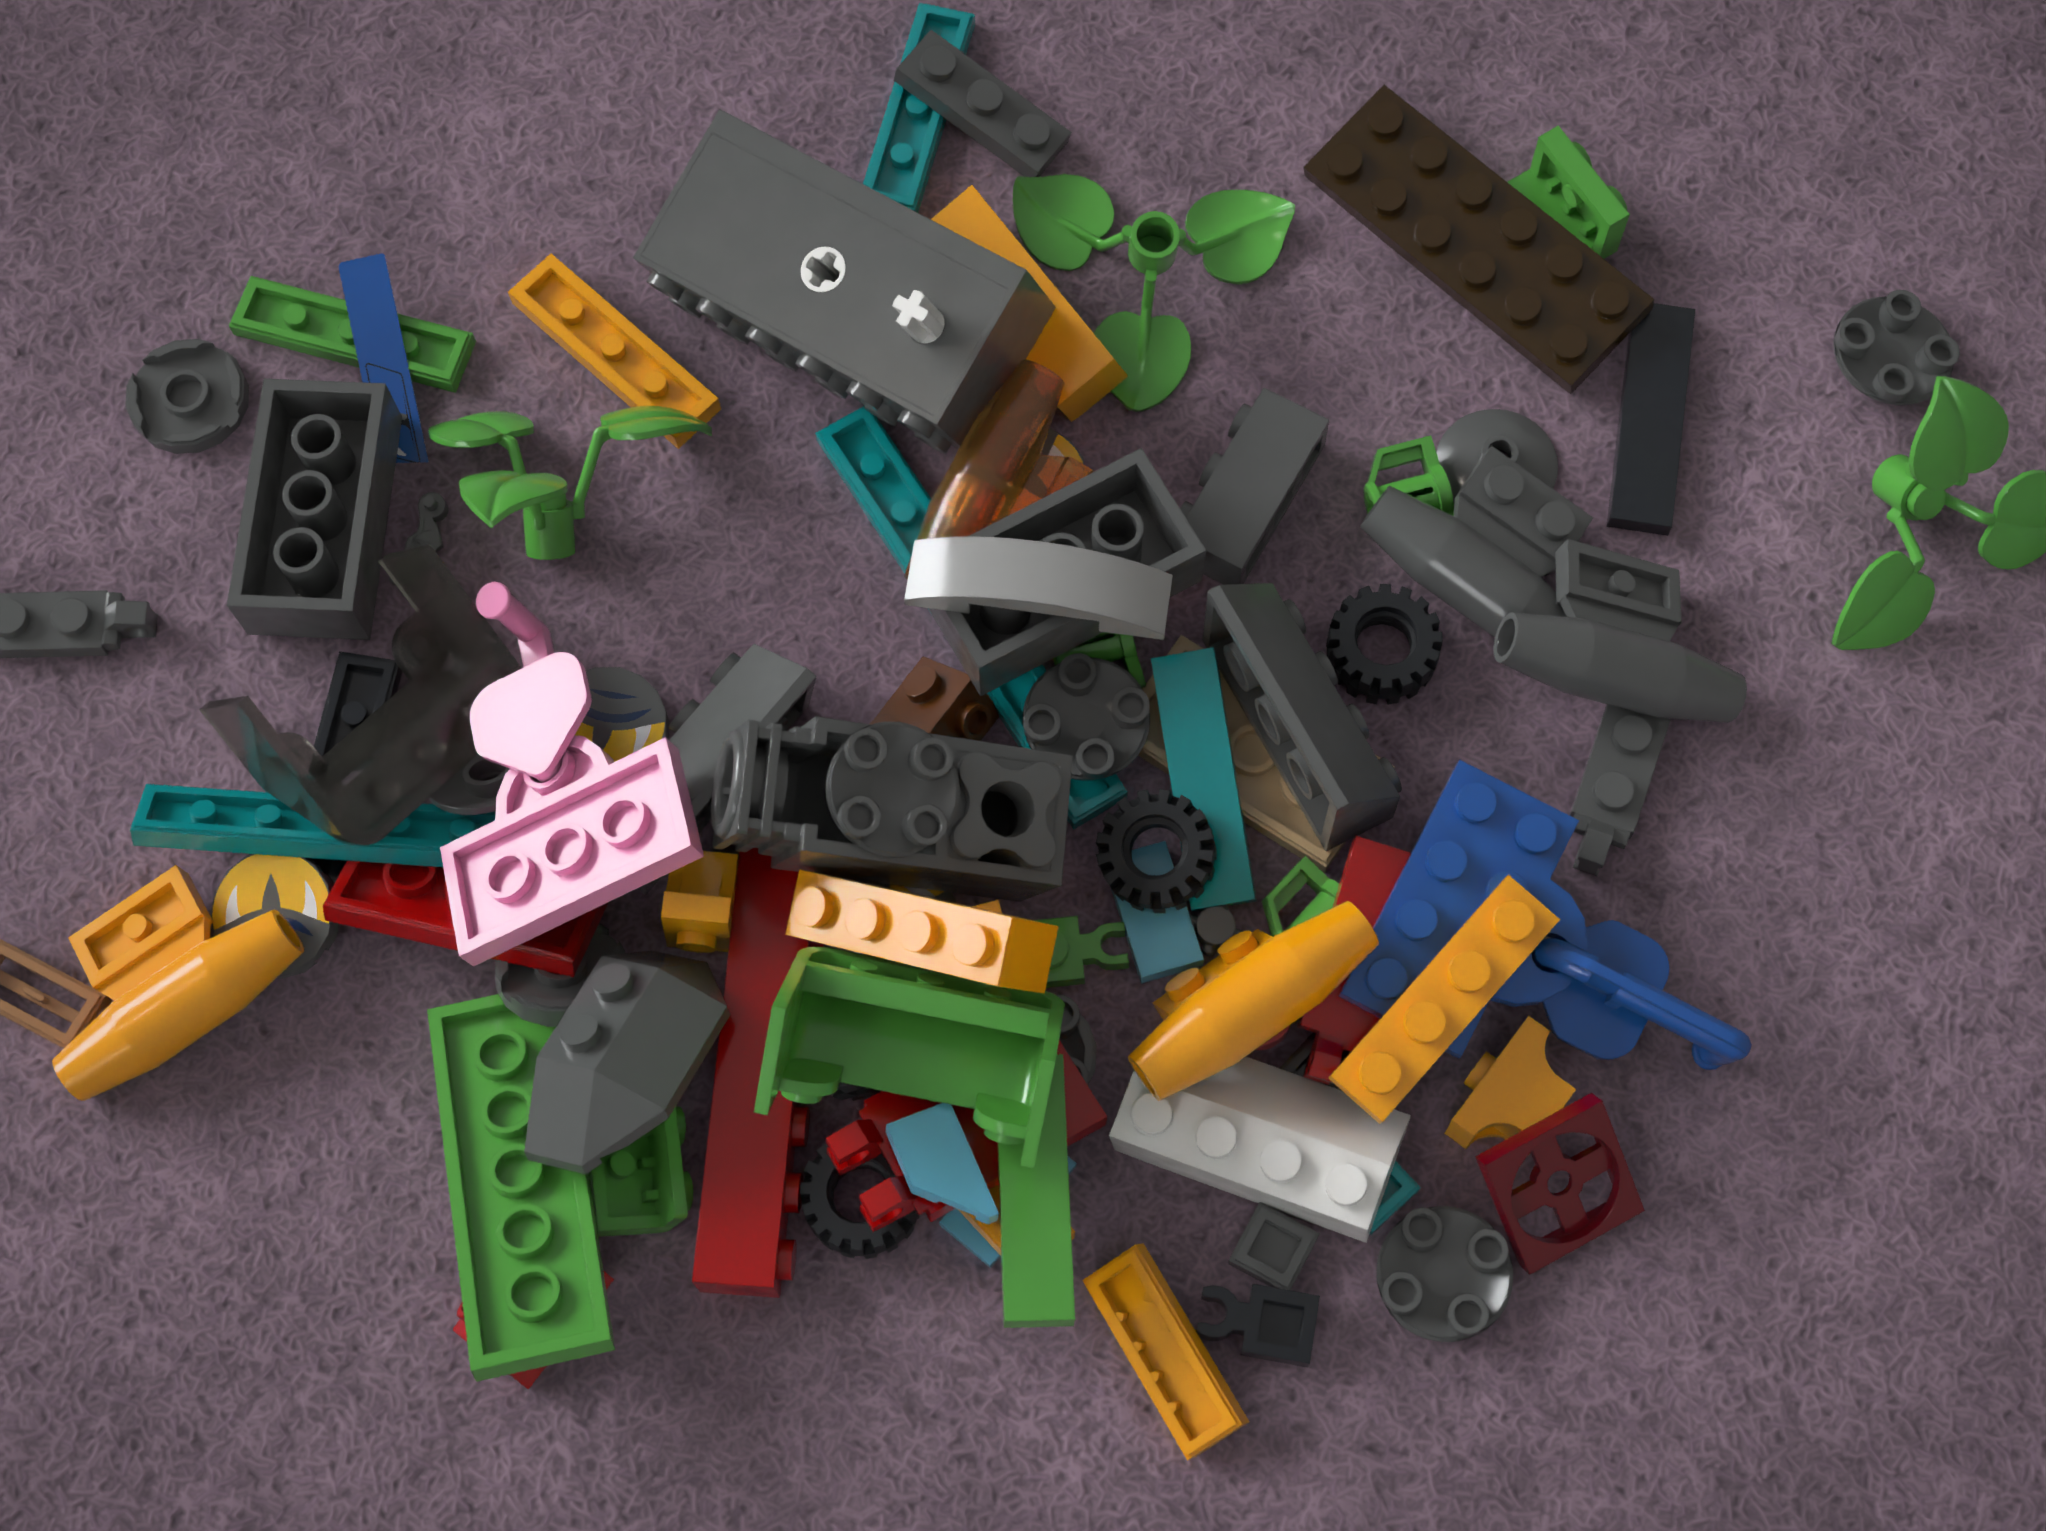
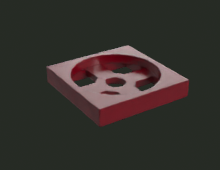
M1592 1092L1475 1156L1517 1261L1529 1275L1645 1211L1604 1103ZM1565 1133H1584L1594 1136L1596 1144L1570 1157L1561 1152L1556 1136ZM1531 1153L1535 1166L1531 1171L1529 1181L1512 1190L1519 1167ZM1557 1171H1567L1569 1182L1566 1188L1559 1193L1549 1192L1547 1185L1551 1175ZM1607 1171L1612 1183L1609 1198L1605 1203L1586 1213L1579 1197L1583 1184ZM1546 1205L1549 1208H1553L1560 1228L1543 1237H1537L1524 1231L1518 1219Z

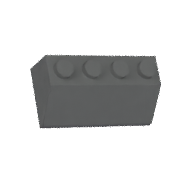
M1273 583L1218 585L1208 590L1202 641L1206 648H1215L1220 672L1325 851L1392 819L1400 799L1399 792L1402 791L1400 779L1389 760L1385 757L1378 759L1367 742L1369 730L1359 709L1352 703L1346 706L1334 687L1338 683L1337 676L1327 656L1322 651L1314 653L1303 634L1306 633L1305 622L1295 603L1291 599L1283 601Z
M753 644L742 657L738 656L735 652L731 653L711 677L710 682L716 687L701 704L694 699L690 700L673 719L669 729L675 734L669 741L679 749L698 833L711 820L714 775L725 737L748 719L759 721V727L762 728L767 727L771 723L782 724V731H788L810 704L817 676L808 668ZM661 877L637 889L647 895Z

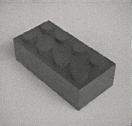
M263 379L227 600V607L248 635L370 640L402 415L386 383Z
M1142 448L968 536L1012 538L1055 543L1089 549L1136 561L1173 575L1170 597L1202 581L1206 556L1205 547ZM971 604L969 614L928 608L980 696L1103 633L1099 631V621L975 604Z

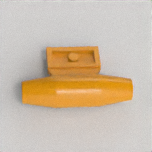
M175 865L68 937L92 988L114 1000V1002L53 1058V1068L61 1083L76 1099L86 1101L159 1067L246 1008L304 952L299 936L287 919L280 912L273 909L210 938L211 924L214 921L189 873Z
M1346 901L1275 936H1271L1259 929L1253 932L1247 930L1235 934L1219 947V956L1200 969L1190 968L1179 973L1166 984V993L1152 1002L1164 1021L1128 1055L1131 1066L1149 1092L1158 1101H1161L1235 1065L1322 1003L1379 945L1376 933L1360 910L1351 902Z

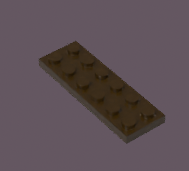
M1383 85L1303 167L1304 176L1569 394H1572L1653 309L1654 299L1386 85Z

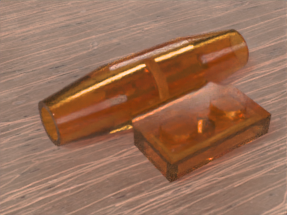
M1030 360L1020 361L975 418L928 505L917 540L941 537H968L1095 472L1071 456L1041 455L1065 385L1064 381L1056 373ZM911 557L904 575L906 580H908Z

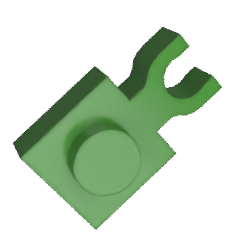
M1078 916L1034 920L1059 926L1046 988L1085 984L1083 965L1095 964L1105 970L1129 968L1128 954L1111 956L1106 954L1101 948L1103 941L1107 938L1125 937L1124 922L1103 924L1092 933L1080 934Z

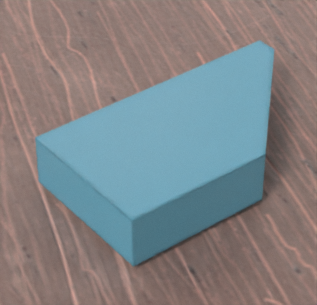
M941 1103L886 1124L885 1133L912 1194L936 1204L940 1201L976 1216L975 1220L985 1224H991L998 1220L999 1212L951 1104Z

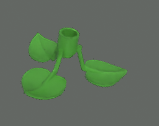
M1068 174L1045 177L1019 176L1015 179L1013 186V213L1020 238L1031 255L1048 267L1057 270L1073 271L1081 268L1088 261L1092 247L1100 252H1105L1126 242L1129 243L1128 257L1131 264L1136 270L1145 274L1141 315L1139 316L1127 311L1114 313L1101 322L1095 329L1094 334L1128 375L1125 380L1110 392L1129 411L1134 412L1146 411L1163 402L1177 388L1189 366L1191 341L1184 323L1180 319L1169 315L1152 317L1157 275L1171 268L1176 259L1178 246L1191 256L1202 253L1204 267L1215 279L1232 284L1250 283L1264 276L1275 264L1295 213L1294 203L1269 193L1253 190H1223L1202 197L1188 211L1185 227L1188 235L1195 243L1186 238V232L1183 229H1179L1172 217L1158 211L1144 213L1136 219L1133 226L1125 225L1122 228V232L1107 239H1102L1112 228L1114 209L1108 193L1095 181L1082 176Z
M1937 376L1930 405L1916 431L1909 457L1903 454L1891 456L1883 461L1875 471L1872 479V490L1879 499L1892 507L1887 513L1886 518L1895 524L1909 553V557L1899 551H1890L1877 558L1862 573L1837 621L1831 642L1836 648L1840 650H1858L1889 646L1911 636L1928 615L1935 594L1934 582L1930 577L1919 572L1925 563V558L1908 525V519H1931L1945 505L1979 523L1988 525L1979 541V555L1989 564L2001 569L2020 568L2036 560L2046 552V471L2031 470L2023 472L2010 480L1999 492L1995 500L1993 513L1982 511L1945 491V489L1953 485L1964 486L1968 481V473H1979L1993 466L2001 456L2007 442L2009 423L2004 409L1991 395L1977 386L1959 379Z
M662 406L631 407L602 415L600 417L601 426L594 430L573 501L566 500L568 485L567 481L562 477L550 473H526L520 448L515 437L533 434L534 424L523 415L505 411L475 413L456 420L429 427L428 433L432 441L448 447L473 448L498 443L507 449L514 471L499 470L466 476L459 481L460 495L466 505L490 528H493L510 514L523 509L526 555L533 559L555 560L569 557L576 552L574 519L585 518L584 503L602 445L607 440L612 438L616 440H640L691 431H700L712 436V427L691 414Z

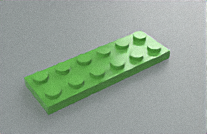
M499 994L427 1009L471 1373L476 1382L614 1351L615 1344L589 1173L582 1174L530 1161L524 1153L536 1058L556 1026L547 1027L523 1020L505 1007Z

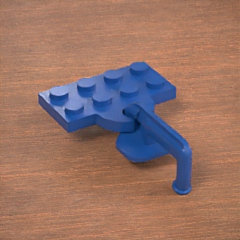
M1459 760L1455 765L1373 926L1379 945L1349 974L1338 995L1340 998L1381 1018L1509 874L1560 920L1545 936L1549 937V939H1543L1489 1001L1511 1007L1536 1005L1542 1002L1550 1028L1559 1040L1601 1060L1617 1059L1630 1052L1638 1042L1648 1020L1692 1042V1057L1698 1066L1706 1070H1714L1722 1065L1745 1058L1752 1046L1749 1037L1743 1031L1663 991L1669 976V961L1664 949L1655 940L1614 920L1604 921L1588 927L1585 926L1584 916L1572 896L1550 879L1579 820L1462 760ZM1488 1003L1445 1050L1446 1053L1457 1059L1463 1055Z

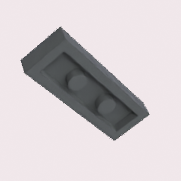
M932 30L926 34L896 68L894 81L1025 177H1040L1069 141L1071 131Z

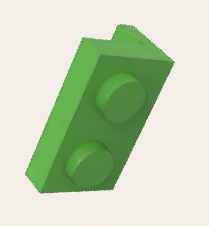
M1558 125L1538 137L1530 169L1511 179L1508 183L1605 259L1618 250L1630 215L1627 205L1620 192L1613 186H1607L1592 168L1590 157L1583 146L1578 142H1571Z
M680 1106L674 1108L667 1120L627 1147L601 1157L602 1164L589 1172L598 1237L668 1232L687 1218L688 1211L693 1202V1184L690 1174L687 1171H683L680 1146L685 1139L686 1122L684 1112Z

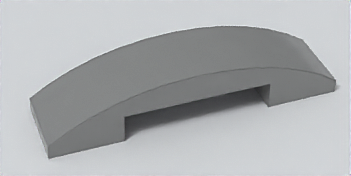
M999 537L929 538L914 540L904 604L968 614L971 604L1094 620L1099 621V631L1164 640L1173 575L1122 557L1055 543Z

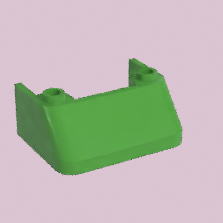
M803 948L798 951L772 1005L754 1113L768 1115L778 1091H781L782 1096L788 1100L803 1104H814L820 1102L822 1096L835 1093L840 1083L974 1109L973 1120L984 1129V1134L987 1138L995 1142L1011 1145L1024 1142L1020 1166L1034 1168L1056 1062L1065 1003L1061 998L1047 991L1044 994L998 987L875 956L835 948Z

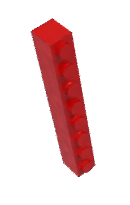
M752 848L747 852L739 853L723 997L730 1012V1017L719 1033L692 1283L702 1293L780 1298L782 1280L792 1281L795 1273L797 1244L796 1240L786 1239L788 1214L800 1213L802 1205L800 1185L803 1182V1173L793 1172L795 1147L807 1146L810 1110L809 1107H799L800 1103L786 1099L782 1096L781 1091L777 1092L768 1115L754 1113L771 1009L798 951L807 947H827V945L785 935L799 872L770 868L771 856L758 854V848Z

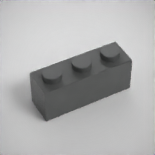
M1266 388L1262 389L1252 407L1247 404L1241 406L1228 433V437L1233 440L1224 455L1215 452L1208 460L1199 480V485L1204 488L1194 505L1185 501L1180 507L1206 549L1203 575L1223 585L1245 583L1326 443L1329 419Z

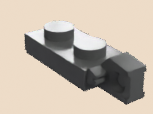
M107 590L0 593V658L108 656V651L120 649L121 638L156 637L158 613H155L146 601H125V596L122 593L108 592Z
M1606 705L1569 815L1579 820L1574 832L1583 835L1573 865L1574 869L1598 876L1600 868L1604 865L1610 845L1625 849L1628 839H1631L1634 834L1671 719L1653 717Z

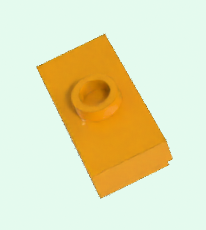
M703 851L704 857L668 875L661 912L667 947H676L689 952H729L739 865L738 854Z
M1528 1015L1498 1058L1486 1051L1463 1083L1472 1089L1473 1092L1453 1117L1444 1134L1467 1149L1473 1142L1484 1137L1508 1139L1564 1108L1576 1089L1556 1075L1547 1062L1545 1043L1551 1031Z

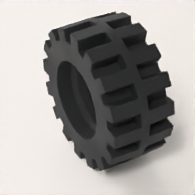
M1380 584L1378 592H1372L1370 586L1359 589L1356 598L1349 595L1342 601L1340 610L1335 611L1330 624L1326 643V656L1334 668L1338 685L1344 682L1348 686V694L1354 698L1359 693L1367 696L1366 703L1376 705L1378 699H1386L1387 705L1399 703L1400 697L1405 695L1410 699L1418 694L1422 685L1426 687L1438 664L1443 640L1442 632L1438 631L1440 620L1436 612L1428 613L1429 603L1422 596L1417 601H1414L1410 598L1412 590L1402 586L1399 594L1391 592V584ZM1379 624L1393 626L1407 637L1410 653L1399 663L1389 665L1375 663L1361 653L1358 648L1357 638L1369 626Z
M824 1143L816 1151L818 1155L814 1161H808L804 1169V1182H801L800 1185L801 1206L806 1221L815 1236L830 1250L833 1251L834 1249L843 1256L850 1258L855 1256H865L866 1259L875 1258L878 1253L884 1251L889 1253L898 1248V1243L904 1238L908 1239L914 1231V1224L920 1218L916 1210L873 1232L867 1222H853L844 1218L836 1210L834 1204V1191L839 1180L851 1171L871 1169L881 1174L885 1180L889 1177H896L883 1154L881 1153L877 1157L840 1175L827 1154L829 1146Z

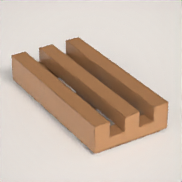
M0 939V966L6 958L86 1001L81 1010L77 1011L0 970L1 986L72 1024L67 1032L63 1033L0 999V1015L64 1049L98 1016L101 1010H105L111 1003L112 999L96 989Z

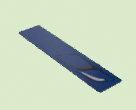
M380 253L341 262L338 268L362 382L386 383L402 415L396 463L429 462L410 371L406 369L409 366L385 255Z

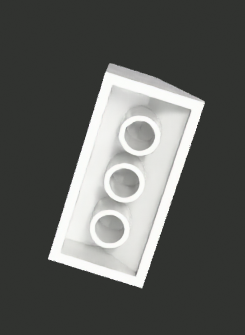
M1244 1057L1235 1065L1161 1101H1158L1149 1092L1134 1071L1109 1137L1115 1151L1250 1201L1262 1202L1280 1212L1367 1243L1411 1115L1394 1109L1379 1124L1341 1090Z

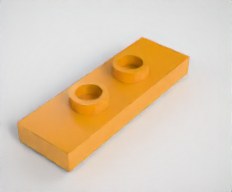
M1144 1243L1135 1244L1082 1280L1187 1460L1197 1457L1250 1422Z

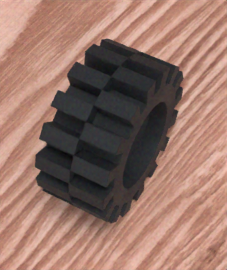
M1148 789L1137 791V798L1128 801L1124 797L1117 802L1119 809L1113 815L1108 812L1102 820L1105 827L1102 833H1097L1096 838L1099 854H1096L1098 866L1114 894L1122 901L1129 902L1132 908L1143 911L1144 908L1152 909L1154 913H1166V908L1174 906L1176 910L1182 909L1187 906L1186 901L1194 896L1196 899L1200 897L1204 892V884L1207 880L1211 881L1214 875L1213 865L1214 860H1217V848L1212 830L1200 808L1197 810L1191 800L1181 795L1180 798L1172 795L1170 790L1159 789V794H1150ZM1151 828H1165L1172 831L1182 844V854L1178 864L1171 871L1162 875L1143 873L1134 865L1132 860V847L1135 840L1141 833Z

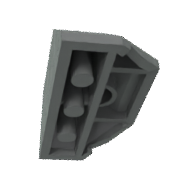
M656 951L605 955L600 958L536 1058L524 1149L528 1160L587 1174L602 1164L601 1157L627 1147L670 1117L730 1017L728 1007L707 962Z

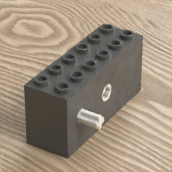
M721 109L718 110L633 257L651 273L646 282L669 297L668 300L680 309L697 318H700L703 314L716 322V327L746 345L752 341L765 349V354L795 372H797L798 368H801L814 376L816 383L839 397L846 399L849 394L865 404L864 409L886 423L896 427L897 423L900 422L905 427L914 431V436L920 441L943 454H947L951 446L968 455L972 453L1056 308L1026 269Z

